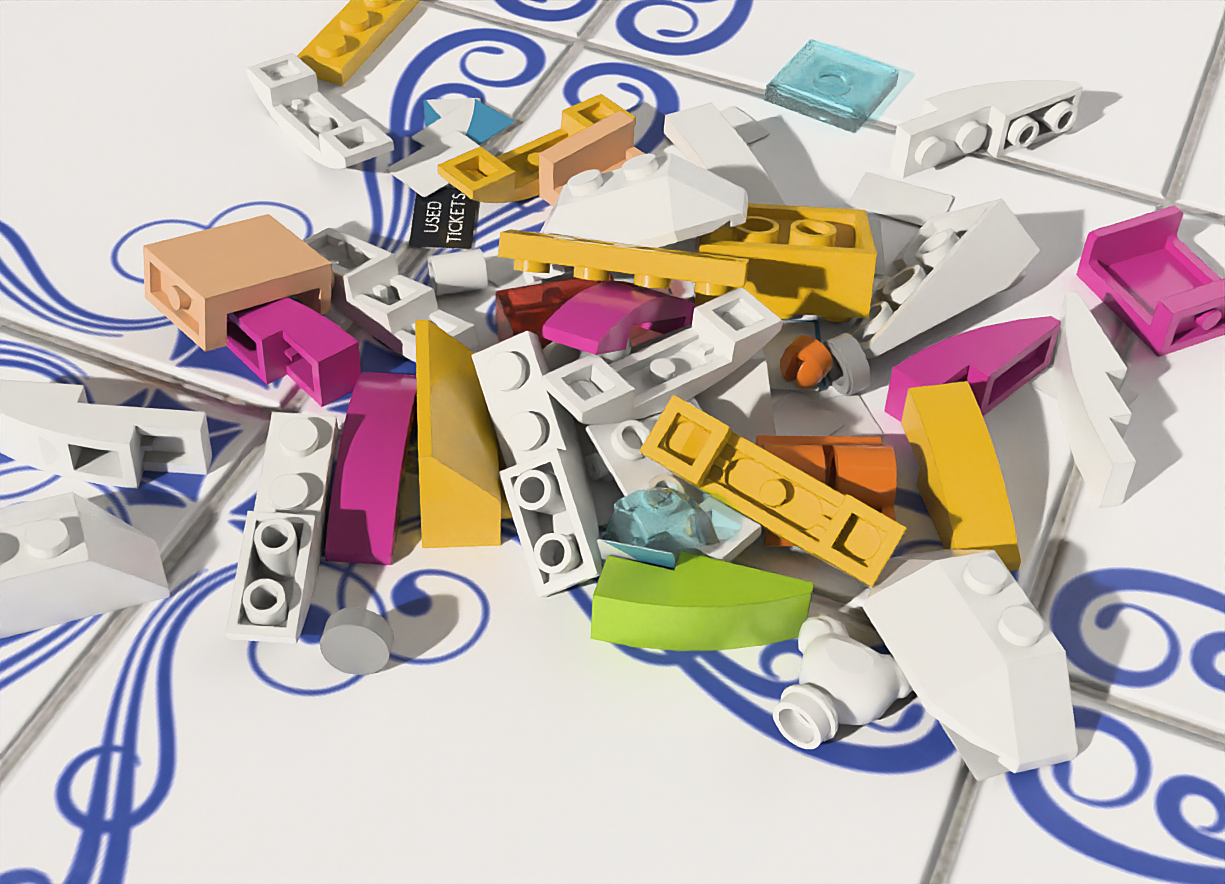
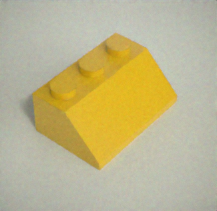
M748 203L746 223L729 228L724 227L695 237V252L749 259L747 280L743 288L780 319H789L796 314L816 315L831 322H847L852 320V318H869L877 252L866 210ZM732 287V291L739 287ZM694 292V305L700 306L720 296Z
M415 320L422 548L501 546V519H513L502 481L499 480V472L507 469L471 356L475 352L431 321Z

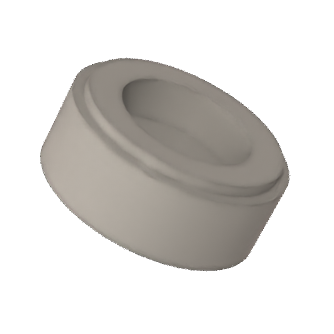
M843 333L824 341L823 345L830 352L834 363L833 369L827 374V378L836 391L845 396H850L868 388L871 384L870 366L858 341L849 333Z
M344 608L334 612L328 618L320 640V650L325 660L334 668L348 674L369 675L380 671L387 664L394 641V633L390 624L379 614L363 608Z

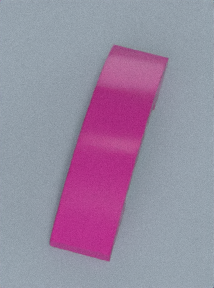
M608 281L583 290L562 305L543 325L541 337L595 355L626 350L631 325L666 334L691 325L694 308L697 306L684 298L634 285V283Z
M362 372L355 384L344 422L334 475L325 547L326 561L392 565L400 521L399 498L412 426H416L417 423L416 375Z

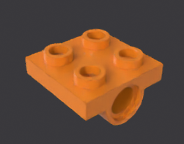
M757 435L755 445L845 496L848 494L896 521L894 511L897 487L896 457L892 446H883L881 437ZM763 528L765 546H794Z

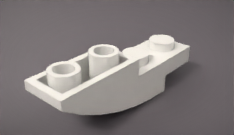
M1015 80L969 86L926 98L922 116L897 125L890 168L903 179L980 148L986 150L994 158H999L1061 134L1073 127L1078 114L1077 108L1083 86L1077 81Z
M525 331L471 356L507 469L500 471L499 475L537 596L543 598L600 576L602 561L597 542L599 532L592 490L572 414L542 386V375L549 373L547 362L538 335Z
M0 379V453L14 460L70 479L135 489L139 487L144 470L208 474L212 460V451L206 412L88 404L84 385Z
M272 412L254 511H248L225 630L227 639L293 644L298 642L316 584L328 526L332 495L330 481L339 432L337 416Z

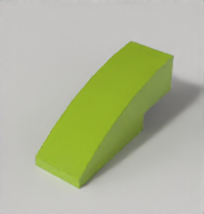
M683 551L680 552L674 571L608 555L593 593L590 639L637 648L672 651H713L762 646L798 638L802 624L808 619L814 582Z

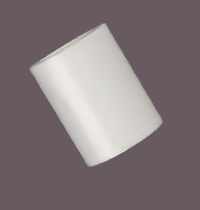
M480 248L428 257L429 278L435 296L487 288L486 263Z

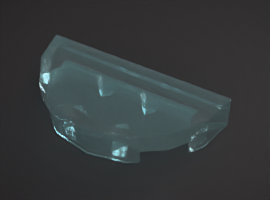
M673 488L637 490L619 499L614 505L615 511L610 516L606 532L599 534V539L668 553L720 543L711 519L693 498Z

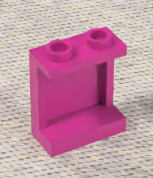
M1175 205L1089 232L1076 273L1158 357L1225 335V278L1221 279L1179 240L1177 232L1183 212Z

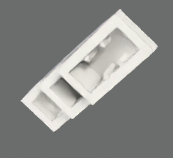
M712 102L665 115L664 134L691 163L744 188L749 199L748 203L786 205L770 177L744 140Z
M330 227L303 240L332 263L335 283L331 290V303L359 327L395 352L416 362L415 320L431 321L471 350L479 346L475 325L439 310L434 289L400 275L394 253Z
M1077 290L1065 293L1058 318L1061 321L1053 355V377L1059 415L1075 463L1098 508L1122 505L1137 462L1123 440L1132 415L1119 394L1127 367Z

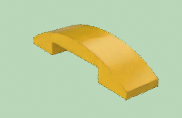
M599 94L562 110L561 128L497 157L481 146L438 164V174L474 201L508 203L528 199L539 195V153L618 111H622L634 119V127L636 125V117L603 94Z
M675 395L671 397L639 451L687 483L760 524L766 530L870 587L874 586L907 530L905 526L854 497L839 493L734 433L728 425Z

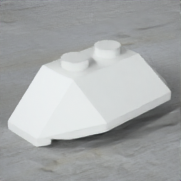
M648 153L629 159L622 165V168L601 174L599 170L593 169L581 172L570 178L567 184L563 186L540 233L658 248L708 234L724 227L729 228L746 223L749 199L744 188L673 153L657 158L654 154ZM551 264L550 273L524 271L523 275L528 284L543 278L546 279L574 271V266Z
M72 491L0 508V639L170 597L156 541Z
M939 549L890 558L871 588L863 609L927 712L970 743L999 755L998 762L1013 773L1074 760L1078 752L1066 651L995 550Z

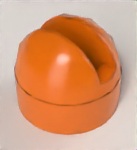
M807 335L796 337L785 349L780 359V370L783 379L787 382L796 380L797 388L815 386L827 376L834 366L833 358L828 349L821 342Z

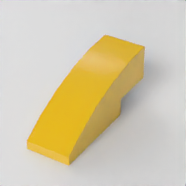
M968 381L908 388L901 425L920 466L916 483L944 549L995 550L1009 571L1019 570L1021 558L1005 483L991 437Z

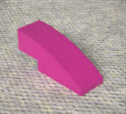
M288 297L227 314V347L265 384L268 385L288 375L321 407L354 390L361 374L359 341L328 318Z
M1052 316L1018 319L983 326L949 337L920 350L893 367L884 412L901 422L908 388L968 381L982 415H986L1049 366L1061 321Z

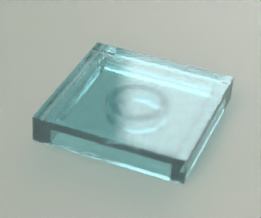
M810 39L766 85L764 101L855 134L895 88L899 70Z

